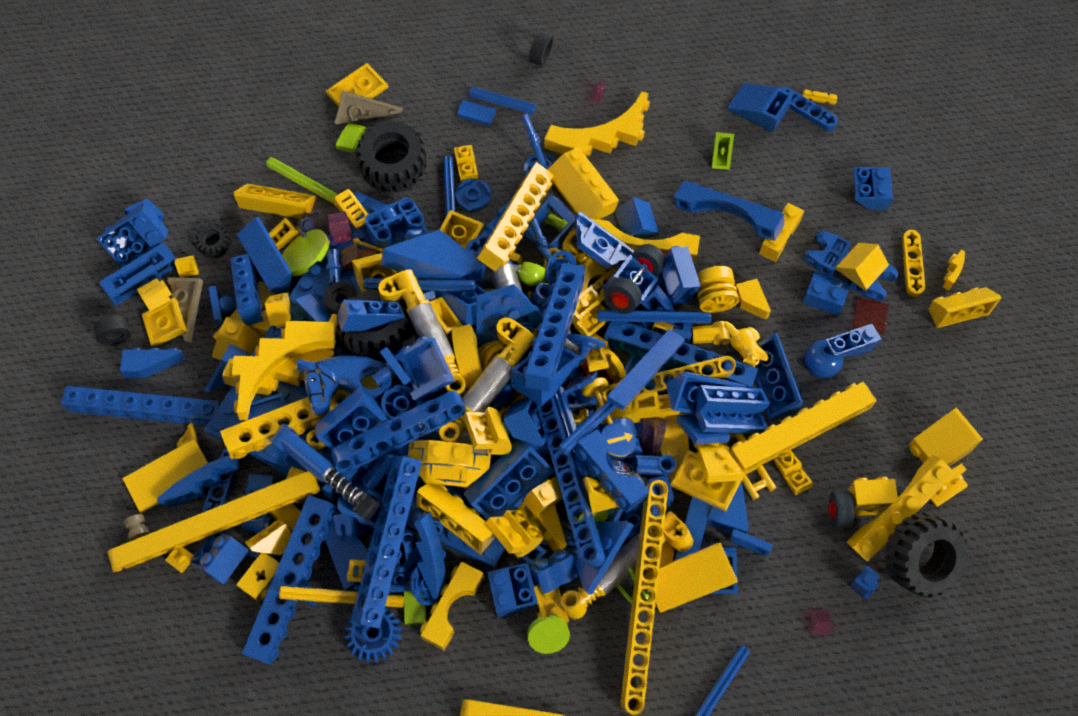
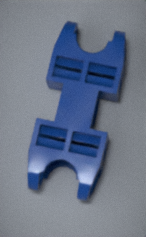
M818 231L814 239L825 250H806L803 254L804 261L827 276L832 277L835 271L842 274L835 268L850 252L848 249L851 242L835 234ZM889 264L877 279L883 278L895 281L898 277V272ZM877 279L866 291L861 287L858 289L859 286L853 281L849 287L866 297L878 301L884 300L887 295Z

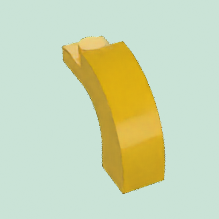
M471 324L452 329L455 356L460 374L465 380L466 389H470L477 378L484 372L478 354L477 338Z

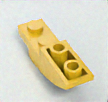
M657 392L638 394L623 411L617 407L609 415L611 420L628 418L633 420L634 423H639L642 418L679 415L680 412L671 409L668 394L658 395Z

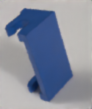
M342 513L332 516V519L335 521L337 535H342V525H345L347 536L369 535L371 529L374 528L360 523L357 518L351 515L347 516Z

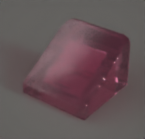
M605 79L600 80L592 87L589 101L601 103L605 91Z
M809 610L811 635L832 636L834 624L830 610Z

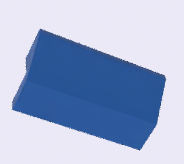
M700 385L698 389L696 418L703 432L761 434L768 427L762 412L770 403L763 389Z

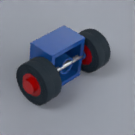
M642 244L617 267L602 287L605 289V301L612 310L621 314H629L643 302L657 282V276L665 267L666 259L659 248L651 244Z

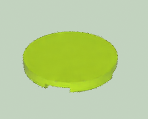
M315 229L305 232V238L301 235L298 236L283 252L282 257L291 270L292 276L307 273L309 267L317 261L320 262L326 255L330 241L322 230Z

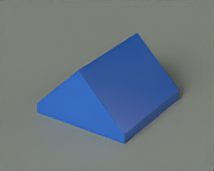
M633 197L615 210L620 231L639 239L659 235L650 203Z

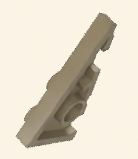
M343 91L335 124L402 113L403 108Z
M168 278L167 281L171 285L173 292L171 296L178 301L187 332L183 333L182 336L185 342L191 343L203 280L200 278Z

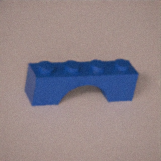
M595 430L578 441L575 448L576 456L587 465L590 473L598 478L602 483L603 489L613 496L617 506L623 508L628 513L645 501L650 491L637 476H621L609 467L606 461V453L610 444L598 430Z

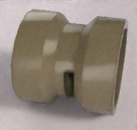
M137 514L124 520L125 528L129 530V541L150 534L148 528L144 525L146 522L144 515Z

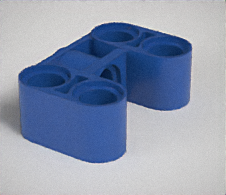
M403 198L391 205L384 206L382 209L368 214L365 218L368 236L373 244L381 249L391 246V228L404 225L408 231L420 229L424 225L422 213L410 198Z

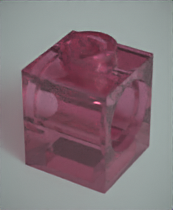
M346 212L328 215V225L333 243H345L351 240V229Z

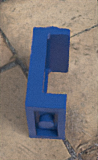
M426 336L415 341L416 344L411 347H403L399 350V354L394 356L396 360L402 362L408 377L411 379L410 382L415 390L410 393L413 400H423L455 382L435 338H426Z

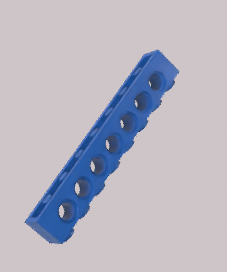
M562 263L561 269L556 272V283L552 284V295L548 296L547 310H543V322L538 325V337L533 340V352H529L528 367L523 369L522 377L526 381V388L550 391L585 281V266Z
M611 321L604 340L608 342L609 347L630 355L633 353L636 357L642 359L663 335L629 322ZM684 342L663 367L676 369L723 356ZM735 361L734 373L728 377L721 378L722 380L744 384L746 388H752L758 368ZM728 362L721 364V368L725 371H729L732 368ZM709 367L702 369V373L706 376L713 373Z
M72 386L65 387L61 405L68 412L182 424L193 423V425L202 426L209 424L221 405L219 401Z
M393 456L381 501L382 505L379 508L350 620L352 622L380 628L422 461L405 456Z
M308 495L242 654L268 664H272L279 653L278 647L281 640L287 634V625L289 620H292L295 615V606L298 601L287 599L284 604H281L279 589L281 586L303 588L305 581L310 578L312 564L320 554L319 547L327 537V528L330 521H333L332 516L336 515V506L330 502ZM319 516L318 524L313 525L314 518ZM311 535V542L305 545V539ZM303 555L302 563L297 564V558ZM294 574L295 581L289 584V578ZM278 614L279 619L277 623L273 625L272 618L274 617V615ZM269 634L270 641L265 645L264 638Z

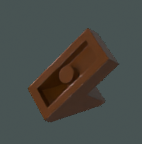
M357 242L339 252L341 270H354L352 260L376 255V249H357Z

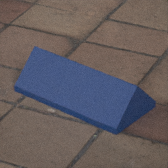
M256 217L237 236L269 291L277 294H289L292 272L259 217Z
M775 333L757 343L767 353L768 359L767 361L759 360V363L755 366V368H758L755 377L758 388L763 389L770 403L766 408L770 420L796 414L803 404L779 336Z
M685 371L666 384L671 409L695 415L700 385L746 388L744 384Z

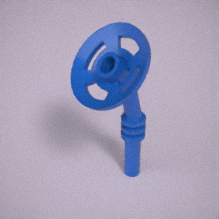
M525 113L521 117L528 133L527 138H530V145L533 146L535 152L524 164V173L527 175L529 172L528 168H532L536 162L547 170L552 166L550 160L553 163L557 160L549 154L542 153L539 144L541 141L538 140L539 136L534 131L528 113Z
M534 218L530 223L536 237L535 242L537 243L538 250L542 252L547 261L545 278L552 286L553 283H556V281H552L553 277H556V272L561 269L562 263L569 262L576 265V259L572 253L565 250L551 255L548 250L549 245L547 244L546 237L543 236L539 223ZM559 255H565L563 259H556V257Z
M568 334L567 339L579 346L578 350L580 352L578 355L581 356V359L561 386L568 384L574 378V373L587 356V353H590V349L604 348L606 343L590 336Z
M418 565L412 570L410 583L391 584L388 595H390L391 592L412 591L415 599L425 606L432 605L437 600H433L424 578L419 579V576H423L419 573ZM354 585V592H358L360 585Z

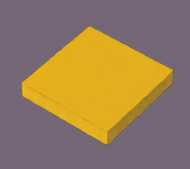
M175 298L170 299L171 301L151 312L149 310L141 314L150 344L154 348L187 332L178 301Z

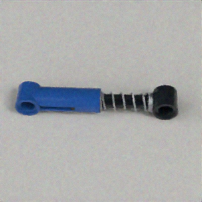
M282 424L270 439L276 447L289 454L318 480L330 483L331 488H336L337 493H342L343 498H348L349 503L353 505V511L364 520L370 521L382 505L373 495L368 492L358 491L357 487L354 488L351 482L348 483L345 477L342 478L339 475V472L336 473L334 471L335 466L301 439L299 434L286 424Z

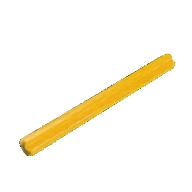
M281 586L279 598L355 604L358 592ZM388 595L385 606L403 607L405 602L404 596Z

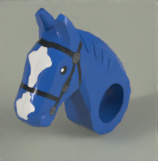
M337 356L314 363L305 360H297L296 370L304 373L311 410L317 416L329 413L330 401L338 389H343L352 394L361 386L377 403L381 402L385 391L391 389L392 376L377 389H367L362 386L360 382L364 377L374 375L386 366L384 363L368 357Z

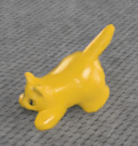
M724 322V326L732 335L730 343L744 359L743 362L755 367L759 360L767 361V353L756 343L760 338L757 330L752 327L737 330L731 323Z

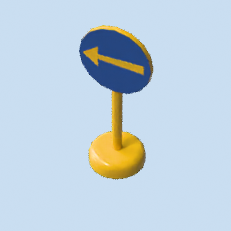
M596 378L594 382L583 386L581 392L585 397L596 396L601 407L604 404L601 394L608 388V382L605 378ZM610 415L605 418L608 425L601 432L602 436L610 444L607 452L617 457L626 456L635 448V435L626 425L613 423Z

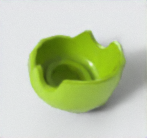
M523 262L522 265L519 264L516 271L518 279L528 286H537L545 278V268L530 262Z

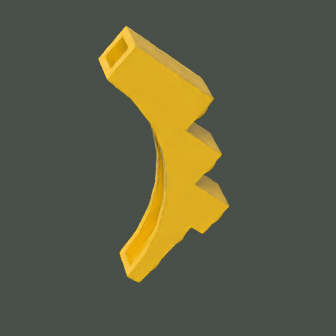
M641 92L636 102L628 111L617 119L600 126L571 129L551 125L545 137V148L564 154L579 147L585 156H590L592 148L611 153L613 148L616 149L618 141L636 146L638 141H642L645 133L642 130L644 118L642 114L644 111L647 112L650 101H647L648 93Z
M332 314L329 322H334L336 338L339 335L336 324L337 315ZM334 349L315 350L289 359L277 367L263 381L256 393L269 397L272 391L277 389L278 381L300 387L302 380L305 381L304 373L296 370L297 360L314 363L326 358L335 357ZM229 358L222 377L224 384L236 387L233 376L229 375V365L233 363V359Z
M286 321V326L281 331V339L260 338V345L256 346V356H234L233 363L229 365V375L233 376L236 383V394H239L238 401L235 400L234 413L238 414L239 420H248L250 406L257 390L277 367L303 353L321 349H334V322Z

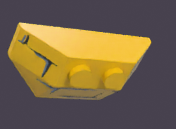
M420 440L409 443L408 458L422 461L418 475L425 483L468 487L490 469L491 454L489 449H474L472 444Z

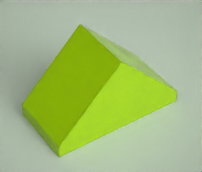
M716 132L713 144L712 168L730 170L734 134Z

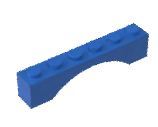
M684 181L674 196L676 207L690 213L708 210L732 213L748 222L758 236L772 241L777 239L785 225L784 213L778 210H772L760 204H754L745 199L730 196L727 193L717 192L712 188H705L693 182Z

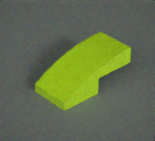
M349 123L341 133L336 143V148L354 153L358 141L362 139L361 136L364 134L366 126Z

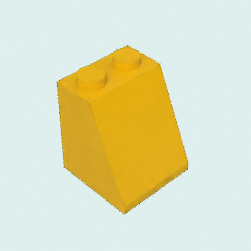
M956 407L915 437L909 446L912 454L915 457H919L923 464L932 455L941 458L948 466H951L971 453L983 439Z

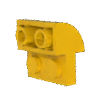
M487 407L485 412L465 413L463 418L474 449H489L490 454L510 453L512 445L498 410Z
M519 509L507 510L503 516L490 517L485 523L509 553H514L518 558L530 553L544 539L540 535L539 530L529 522L526 514Z

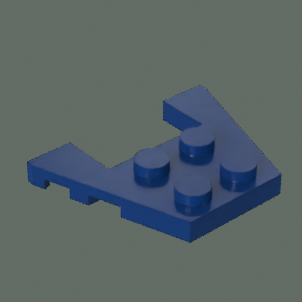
M515 284L477 295L475 323L477 346L493 341V335L489 327L497 325L500 319L505 317L518 319L527 315L531 327L534 329L538 327L539 323L542 324V313Z

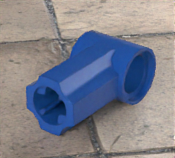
M663 455L661 457L634 456L633 470L635 474H650L660 477L670 474L676 467V461L670 455ZM661 463L666 464L667 470L661 466Z

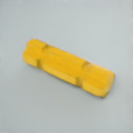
M804 90L802 96L814 102H828V104L835 105L837 101V95L834 94L828 95L823 92H811V90Z

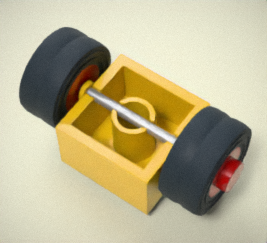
M879 477L875 480L858 478L853 481L848 490L832 491L830 493L828 513L831 523L835 528L852 527L854 516L880 515L895 502L906 488H896L895 479H888L887 477Z

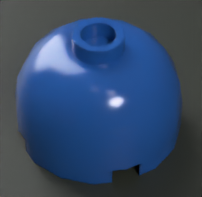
M819 340L807 349L804 362L806 368L812 372V375L825 379L833 377L841 370L844 357H834L825 340Z
M396 385L394 388L385 391L381 399V409L389 420L421 405L422 401L413 400L410 394L415 391L413 388L407 385Z

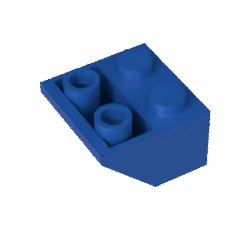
M853 167L855 200L867 209L888 210L893 200L890 168Z
M218 532L206 538L205 544L195 552L190 564L224 585L249 550L231 536Z
M528 563L488 572L497 618L522 612L538 604Z

